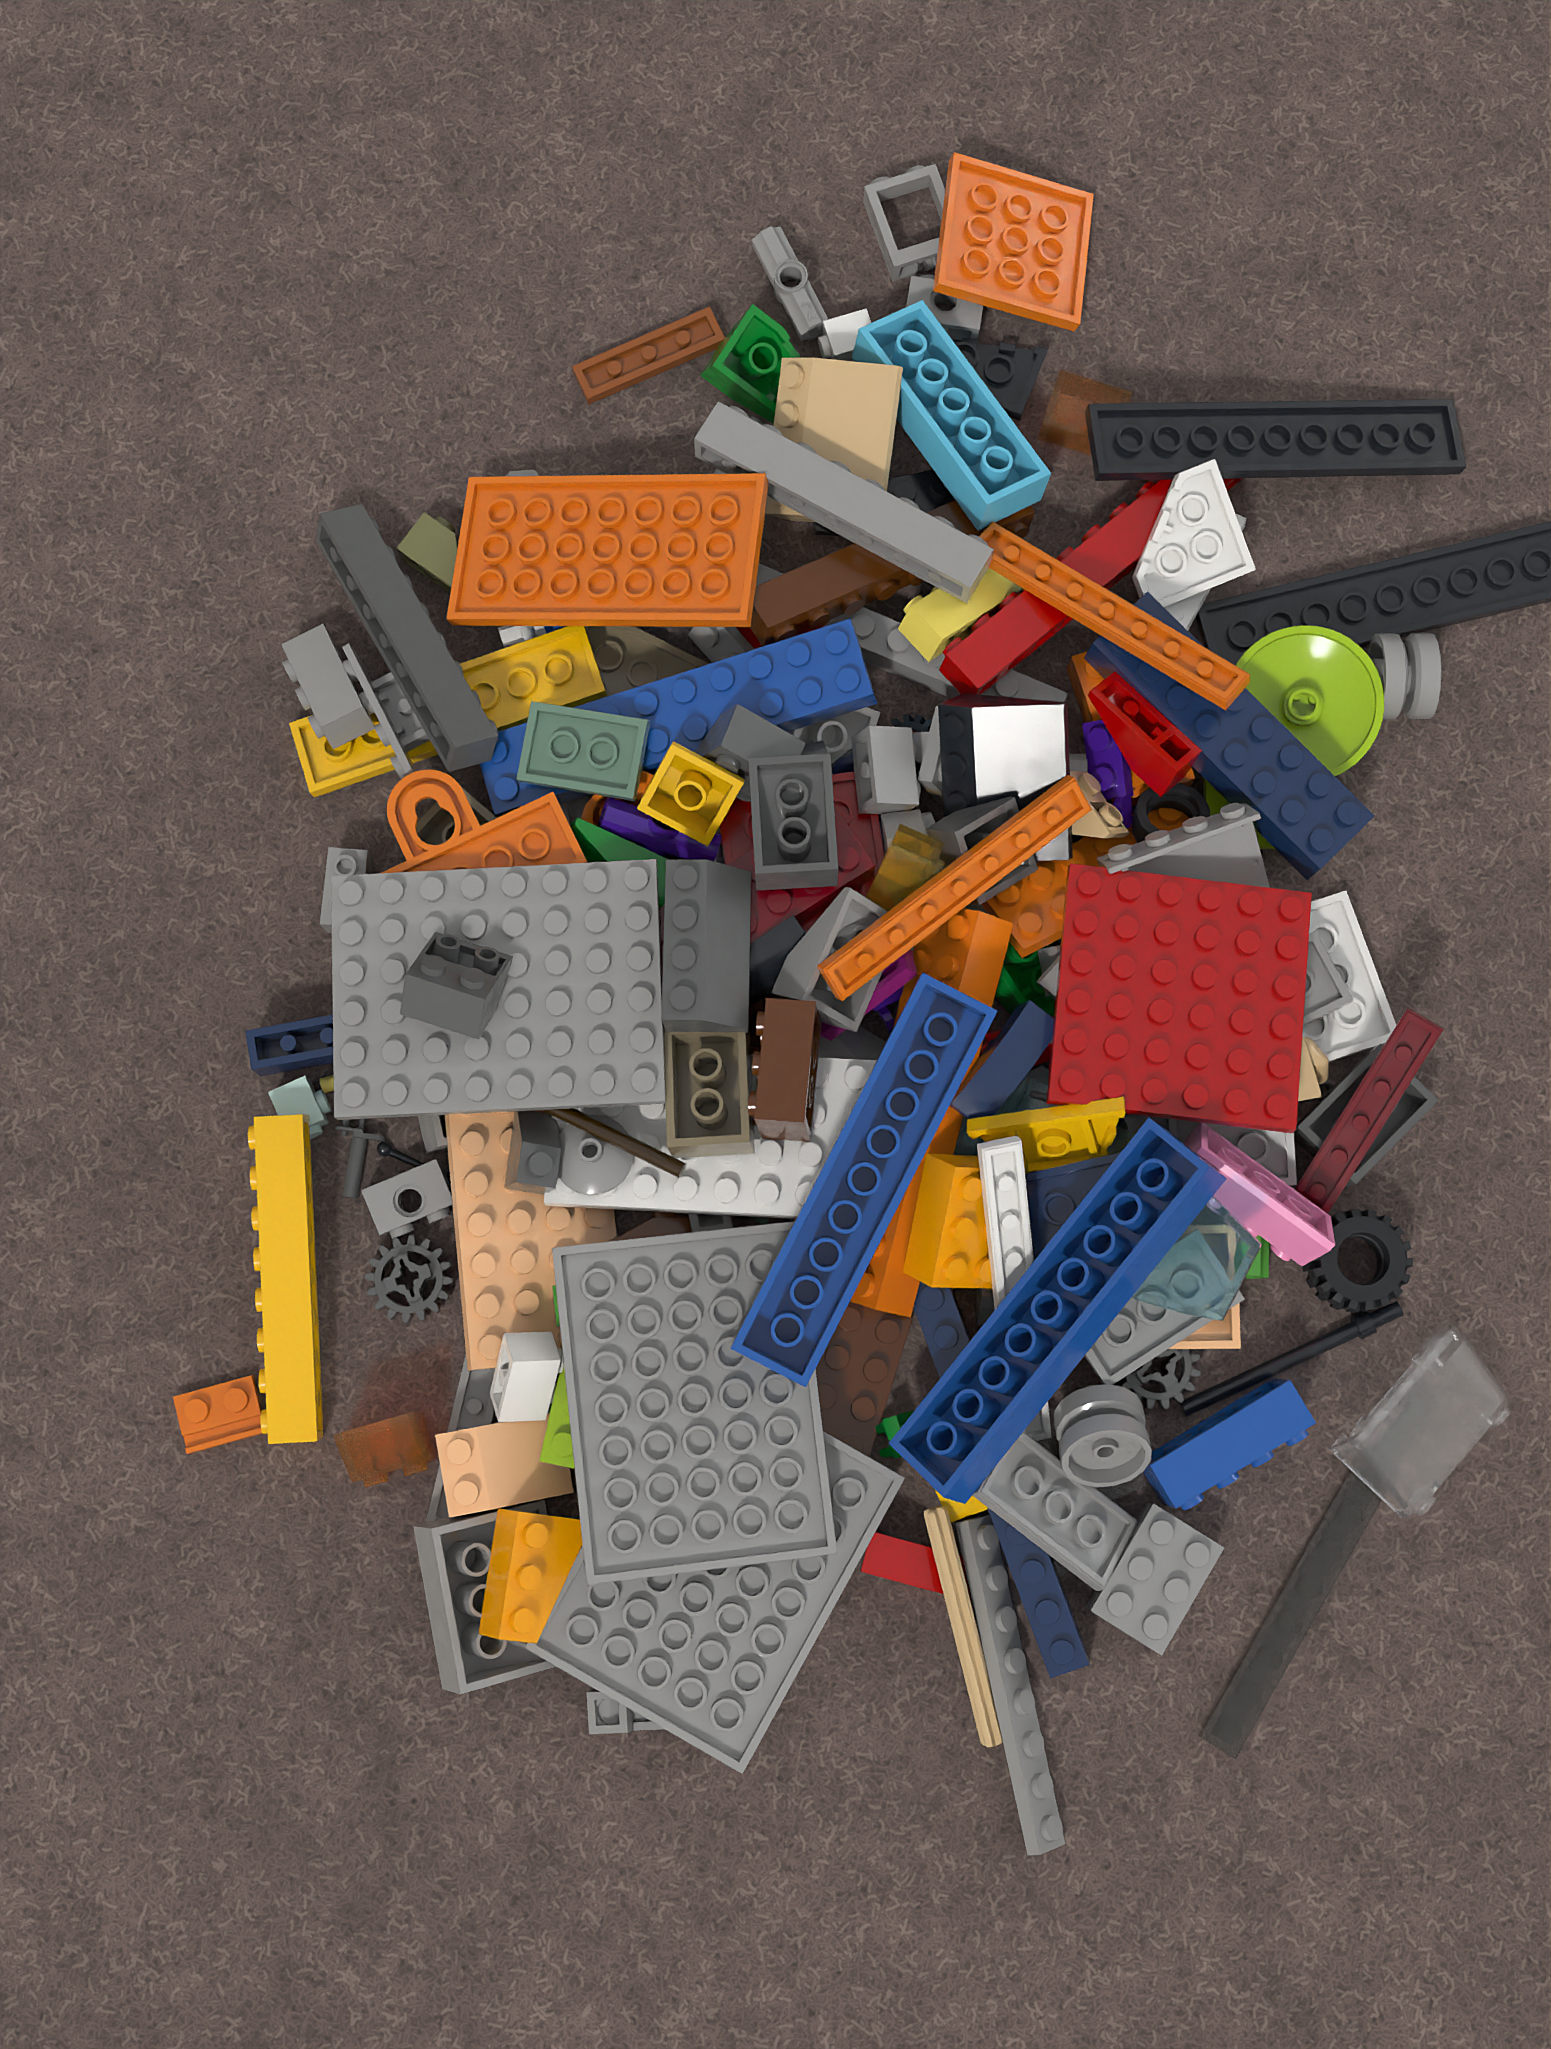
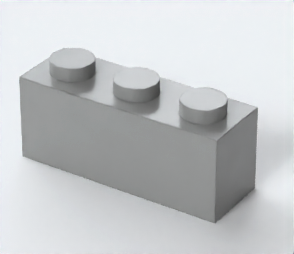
M324 624L281 644L288 658L282 664L292 683L299 681L301 687L295 689V692L305 711L310 708L313 711L314 715L308 717V720L318 739L325 736L332 748L335 749L375 729L368 712L358 696L359 693L355 684L348 676L342 664L343 659Z

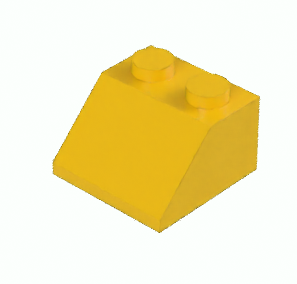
M673 741L648 784L637 809L708 847L744 784L745 779Z

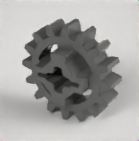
M409 1235L406 1245H403L402 1241L395 1237L393 1238V1249L389 1250L382 1245L379 1247V1251L383 1255L380 1260L370 1258L369 1263L376 1267L375 1273L365 1274V1279L374 1282L375 1287L370 1288L366 1292L370 1297L379 1296L380 1299L374 1306L377 1310L380 1311L387 1306L389 1307L387 1318L394 1320L400 1312L402 1313L404 1323L410 1324L413 1314H416L420 1321H426L427 1309L430 1308L432 1311L439 1313L441 1309L436 1303L439 1298L443 1300L450 1299L451 1296L443 1290L445 1285L454 1284V1279L445 1277V1272L453 1267L452 1263L440 1262L445 1252L441 1248L431 1252L432 1241L426 1238L418 1246L416 1236ZM410 1253L422 1254L431 1263L419 1266L413 1263ZM394 1260L395 1267L390 1277L384 1279L386 1268ZM405 1266L408 1267L410 1272L419 1274V1278L413 1281V1291L408 1286L400 1284V1280L406 1277ZM436 1279L433 1292L425 1300L424 1291L428 1282ZM398 1292L404 1294L410 1306L398 1305L388 1295Z
M1167 1349L1154 1358H1163L1170 1355V1358L1165 1360V1363L1161 1366L1162 1375L1159 1372H1154L1142 1376L1152 1364L1150 1360L1123 1378L1124 1382L1120 1387L1130 1389L1138 1396L1139 1400L1141 1397L1145 1398L1144 1405L1146 1409H1152L1155 1400H1158L1162 1409L1169 1408V1398L1171 1397L1175 1402L1182 1403L1184 1398L1181 1391L1193 1392L1195 1390L1194 1385L1189 1382L1190 1377L1201 1375L1199 1370L1192 1368V1362L1201 1359L1199 1354H1190L1188 1349ZM1181 1359L1182 1371L1178 1380L1174 1375L1176 1362ZM1147 1381L1155 1382L1164 1392H1149L1140 1387V1385Z

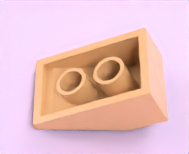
M550 1413L547 1414L546 1420L500 1422L435 1435L449 1518L574 1493L570 1468L539 1461Z

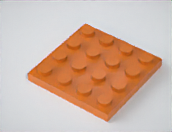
M954 152L948 164L933 291L1074 332L1081 322L1094 194Z

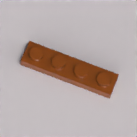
M709 306L573 365L572 371L589 405L717 349L725 336Z

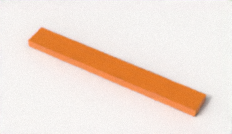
M992 522L979 536L987 542L990 548L994 549L990 569L1225 711L1250 683L1249 673L995 522Z
M1065 776L817 965L834 996L841 1001L845 1000L1092 809L1075 777Z

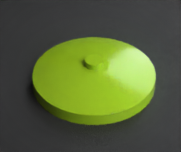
M1319 626L1288 627L1261 638L1237 662V667L1250 674V683L1246 686V689L1335 777L1354 766L1367 753L1375 741L1384 714V692L1381 678L1367 653L1345 635Z

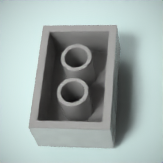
M1146 1503L1137 1518L1139 1523L1104 1590L1095 1591L1085 1608L1149 1649L1163 1655L1224 1547L1154 1503Z

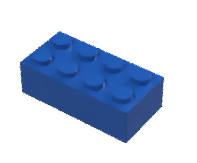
M1271 1378L1153 1450L1151 1462L1143 1474L1161 1504L1175 1509L1181 1506L1183 1510H1187L1200 1503L1204 1499L1202 1493L1214 1485L1221 1489L1239 1478L1237 1471L1251 1464L1255 1468L1274 1457L1272 1450L1283 1443H1286L1287 1446H1292L1309 1435L1306 1429L1316 1424L1291 1380Z

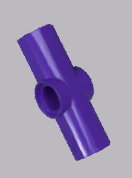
M611 797L605 801L597 826L623 839L635 842L636 845L662 857H667L670 854L685 860L715 861L722 836L715 833L707 847L638 810L637 806Z

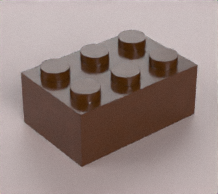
M766 998L765 1011H758L756 1034L760 1036L761 1051H754L752 1074L756 1076L757 1091H750L748 1115L752 1116V1124L758 1127L762 1139L811 1142L822 1027L816 1001Z

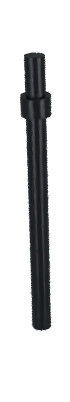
M1395 1301L1374 1312L1368 1313L1364 1311L1350 1318V1323L1185 1399L1180 1403V1406L1187 1417L1354 1338L1359 1337L1362 1340L1377 1333L1376 1328L1404 1316L1402 1308Z

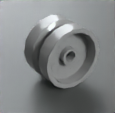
M1410 633L1403 643L1399 634H1375L1369 645L1368 656L1374 663L1383 686V719H1396L1402 710L1409 719H1431L1437 709L1441 690V655L1435 635L1432 633Z
M1110 1384L1092 1385L1076 1390L1061 1400L1054 1411V1426L1056 1438L1059 1441L1061 1466L1068 1478L1081 1485L1106 1487L1130 1481L1144 1472L1151 1462L1152 1448L1149 1434L1145 1429L1146 1419L1143 1405L1135 1393L1125 1387Z

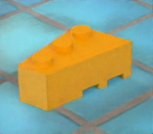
M498 1508L482 1617L479 1626L480 1635L500 1640L537 1644L582 1546L580 1519Z

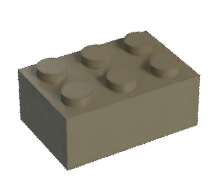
M663 1027L667 1148L672 1157L689 1158L754 1154V1126L752 1124V1116L748 1115L749 1094L752 1091L749 1032H666Z

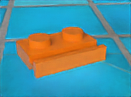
M254 1375L173 1397L181 1434L186 1445V1454L262 1434L260 1424L262 1408Z

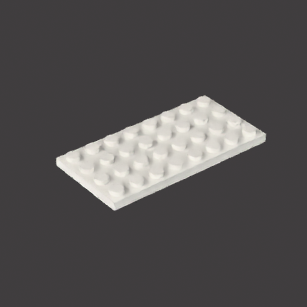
M751 1055V1071H752L753 1055ZM818 1059L811 1142L762 1139L758 1127L754 1126V1154L676 1158L686 1163L685 1170L680 1178L634 1156L629 1174L613 1190L599 1195H584L571 1190L557 1177L556 1189L544 1193V1204L546 1206L796 1219L877 1060ZM752 1074V1091H757L756 1076ZM666 1104L575 1108L587 1115L609 1117L617 1121L627 1131L628 1135L672 1156L667 1148ZM552 1115V1118L557 1120L560 1133L569 1123ZM595 1145L587 1146L584 1150V1156L587 1158L594 1157L598 1152V1147Z

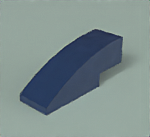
M1030 1000L1018 1005L998 1036L989 1041L960 1085L949 1106L966 1119L993 1116L1017 1088L1052 1040L1054 1018Z

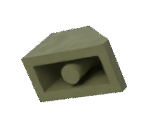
M424 512L396 549L402 561L448 593H451L458 541L454 533L456 529L444 518L437 516L436 519H433Z

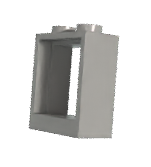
M936 164L926 167L922 165L914 166L904 174L891 178L886 176L879 177L870 182L869 185L864 186L863 203L892 282L936 268L939 238L898 250L880 202L929 187L938 214L942 220L945 188Z

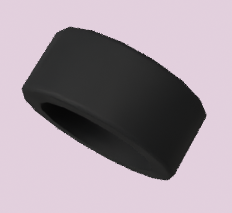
M1177 783L1162 797L1149 787L1140 795L1136 804L1132 821V834L1137 843L1144 841L1148 834L1159 831L1148 818V814L1152 810L1173 808L1183 812L1189 818L1198 816L1207 818L1210 817V808L1201 794L1184 784Z

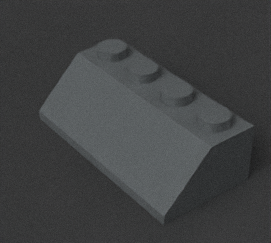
M666 860L661 1017L666 1032H749L752 880L750 871L711 860Z

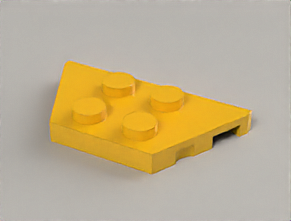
M1124 1097L1091 1101L1087 1105L1069 1104L967 1119V1134L972 1139L980 1137L986 1142L1018 1136L1022 1141L1025 1174L1108 1155L1107 1148L1112 1145L1115 1139L1116 1125L1119 1118H1124L1125 1116Z

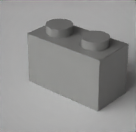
M869 725L852 736L858 813L886 814L909 811L919 805L921 788L916 777L915 759L917 749L912 738V728Z

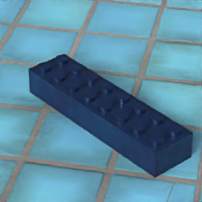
M1148 591L1134 604V606L1202 645ZM1100 636L1092 643L1084 659L1104 679L1114 671L1117 672L1197 745L1202 752L1192 766L1230 804L1246 803L1259 812L1261 819L1253 821L1254 828L1306 880H1309L1374 817L1246 688L1225 711L1103 636Z

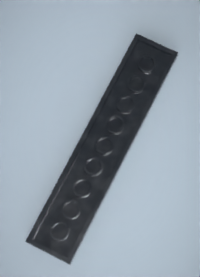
M1453 399L1088 404L1085 410L1095 481L1173 480L1176 474L1213 459L1216 460L1222 479L1461 474L1466 468Z
M1551 521L1203 603L1196 615L1204 647L1236 666L1239 659L1253 644L1270 633L1288 627L1319 626L1345 635L1362 647L1370 645L1371 639L1375 634L1395 633L1399 634L1400 637H1404L1410 633H1421L1551 602Z

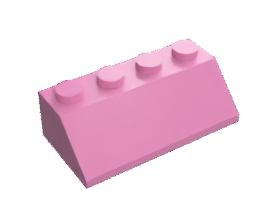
M1200 1122L1183 1142L1227 1178L1208 1201V1204L1217 1212L1224 1214L1227 1211L1238 1219V1225L1250 1236L1256 1238L1259 1235L1271 1244V1250L1278 1257L1287 1262L1292 1259L1300 1266H1304L1331 1251L1335 1246L1330 1215L1208 1125Z

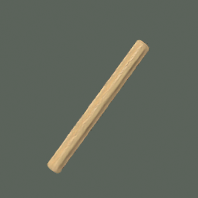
M942 1505L933 1506L924 1511V1518L980 1742L986 1747H994L1002 1744L1003 1740L985 1657L948 1509Z

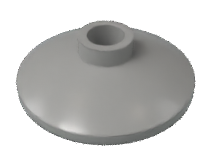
M589 1115L628 1134L617 1121L609 1117ZM571 1124L566 1125L559 1133L561 1155L558 1177L571 1190L584 1195L603 1194L619 1186L629 1174L633 1164V1155ZM589 1145H595L598 1147L597 1154L591 1158L585 1157V1148Z

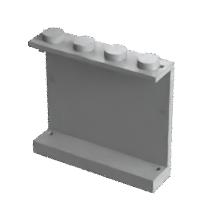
M1246 803L1228 804L1220 809V813L1207 818L1204 816L1190 818L1183 822L1182 827L1169 832L1167 830L1152 832L1145 837L1144 841L1134 845L1121 844L1114 846L1108 850V854L1097 858L1099 867H1105L1109 874L1120 870L1122 872L1129 870L1270 888L1253 821L1261 819L1259 812Z

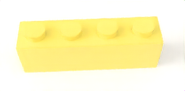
M988 568L968 603L937 587H934L930 594L924 598L921 595L913 598L903 610L906 615L900 623L898 630L930 662L943 654V650L954 639L960 637L964 640L972 634V626L986 614L992 617L999 612V605L1008 595L1014 591L1020 595L1025 589Z

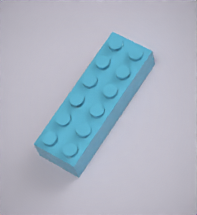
M923 300L858 329L852 354L853 360L855 362L903 367L896 419L978 531L989 526L992 522H997L1042 499L1051 472Z

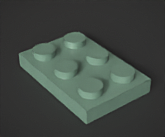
M531 701L516 780L521 783L636 801L650 722L647 719Z

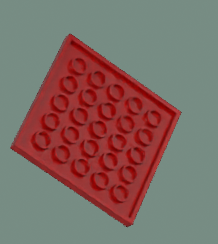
M1070 863L1067 869L1046 1104L1087 1105L1091 1101L1124 1097L1125 1113L1284 1133L1295 1132L1312 893L1129 870L1125 872L1120 870L1109 874L1105 867Z

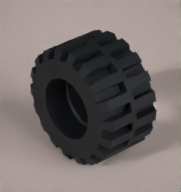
M1359 1208L1341 1212L1331 1217L1335 1246L1331 1251L1302 1266L1303 1272L1308 1271L1310 1279L1306 1280L1309 1288L1315 1287L1318 1291L1315 1295L1321 1301L1327 1300L1331 1303L1330 1307L1336 1310L1345 1309L1346 1312H1359L1383 1307L1390 1303L1389 1300L1397 1298L1403 1292L1401 1286L1408 1284L1411 1275L1406 1274L1407 1268L1413 1267V1258H1407L1406 1251L1412 1248L1409 1241H1402L1400 1236L1404 1234V1231L1400 1226L1393 1227L1390 1224L1393 1219L1388 1216H1377V1211L1370 1209L1360 1211ZM1357 1237L1363 1239L1375 1251L1377 1270L1372 1280L1366 1284L1358 1285L1349 1281L1338 1267V1249L1347 1238Z

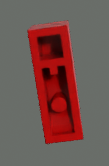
M1114 671L1088 693L1089 699L1131 770L1160 797L1187 775L1202 750L1117 672Z

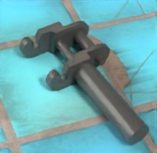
M351 1119L342 1120L341 1126H335V1130L341 1131V1136H347V1132L353 1133L342 1197L358 1199L367 1140L385 1142L386 1137L366 1133L364 1130L365 1119H359L358 1128L350 1127Z

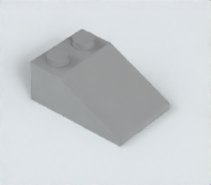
M845 887L788 954L771 993L781 999L816 1001L821 1022L857 1032L883 970L845 1000L841 1001L834 996L817 965L888 911L853 889Z

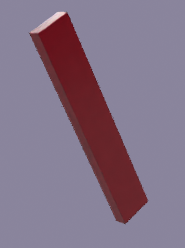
M1407 1007L1294 1190L1327 1214L1329 1213L1443 1032V1027Z

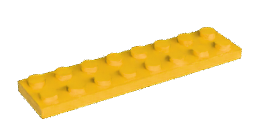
M567 626L460 663L464 679L470 689L477 692L481 708L487 718L495 723L498 732L527 723L531 701L574 708L608 696L585 626ZM375 712L369 715L374 726L380 723ZM308 717L289 723L307 786L314 798L395 770L390 758L396 754L391 744L387 747L384 746L375 729L333 749L325 736L318 739ZM430 740L408 751L413 763L438 755Z

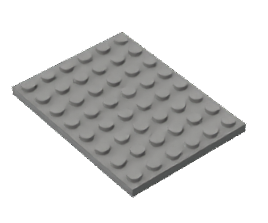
M656 859L331 876L335 1119L348 1120L666 1104L664 1025L661 1020L662 972L658 866ZM435 932L454 935L460 940L482 947H492L498 952L513 956L493 1017L479 1039L400 1014L405 975Z
M794 1222L552 1248L587 1585L837 1554L816 1369L807 1386L804 1387L730 1349Z
M823 1431L837 1554L587 1585L582 1546L537 1644L527 1643L525 1649L743 1774L905 1478Z

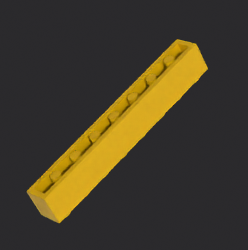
M309 1115L254 1117V1125L248 1127V1144L250 1150H255L256 1166L250 1167V1186L252 1190H257V1206H253L251 1212L252 1227L254 1231L259 1230V1247H254L253 1263L255 1271H260L261 1287H257L255 1290L257 1312H262L263 1328H258L257 1348L259 1353L264 1352L265 1369L259 1370L260 1393H266V1409L261 1411L260 1416L262 1434H268V1444L315 1442L323 1438V1412Z

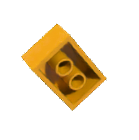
M926 1153L903 1273L930 1287L992 1288L978 1156Z

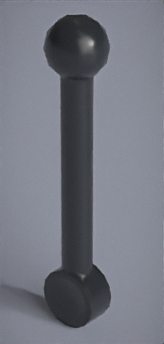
M387 1141L380 1142L377 1145V1152L380 1156L394 1157L415 1168L425 1164L393 1149L392 1145ZM444 1169L445 1175L450 1184V1171Z

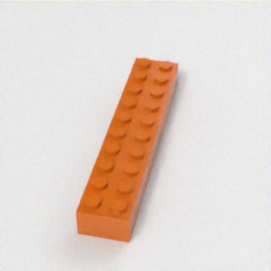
M962 909L917 943L912 955L918 975L904 985L894 1026L922 973L992 1008L1014 923L981 911ZM982 1043L979 1049L977 1050L962 1082L964 1081V1079L966 1078V1076L978 1060ZM951 1106L948 1107L926 1153L954 1154L963 1116ZM926 1153L850 1302L879 1311L911 1317L920 1281L903 1273Z

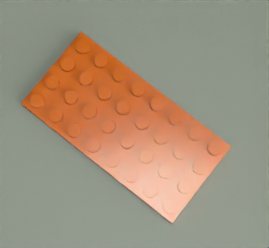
M765 473L469 477L446 619L452 626L751 627L769 485Z

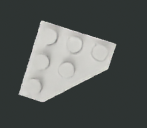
M1215 459L1174 476L1132 576L1139 597L1141 598L1148 591L1163 607L1256 570Z

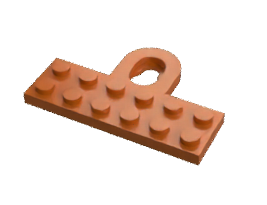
M419 770L410 773L394 786L387 802L388 821L407 861L381 873L587 863L554 792L481 826L459 783L444 772ZM423 799H434L441 809L448 811L454 818V833L443 844L430 845L421 841L416 831L418 821L416 806Z
M1159 808L1152 810L1148 814L1150 822L1156 828L1167 830L1168 832L1182 827L1183 822L1190 819L1183 812L1173 808ZM1132 825L1126 828L1129 834L1124 838L1084 836L1078 842L1072 843V859L1039 861L1036 863L1038 870L981 904L989 915L1014 923L1009 942L1022 958L1061 938L1069 864L1099 867L1097 858L1108 854V850L1121 844L1134 845L1137 843L1132 834Z

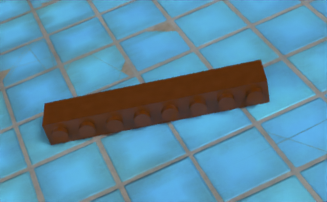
M956 500L927 512V514L933 517L940 516L947 519L955 529L966 535L980 536L987 528L985 527L978 531ZM1030 505L995 523L1023 539L1029 532L1035 511ZM855 543L757 585L750 628L763 647L794 637L810 628L811 630L822 628L833 618L842 614H854L867 603L877 599L880 601L886 600L899 589L909 585L917 586L925 581Z

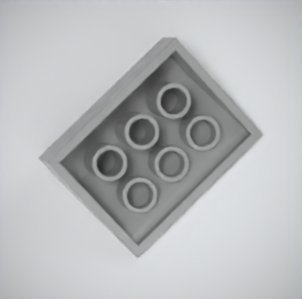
M544 1499L500 1508L547 1515ZM498 1508L456 1517H446L413 1526L442 1689L460 1695L556 1667L525 1649L527 1642L500 1640L479 1634Z

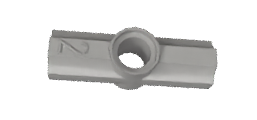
M770 226L760 231L751 240V244L774 288L775 298L783 305L801 341H811L820 337L823 330V321L829 319L808 281L806 267L798 261L781 226ZM787 280H794L799 285L791 288L784 286L782 283Z

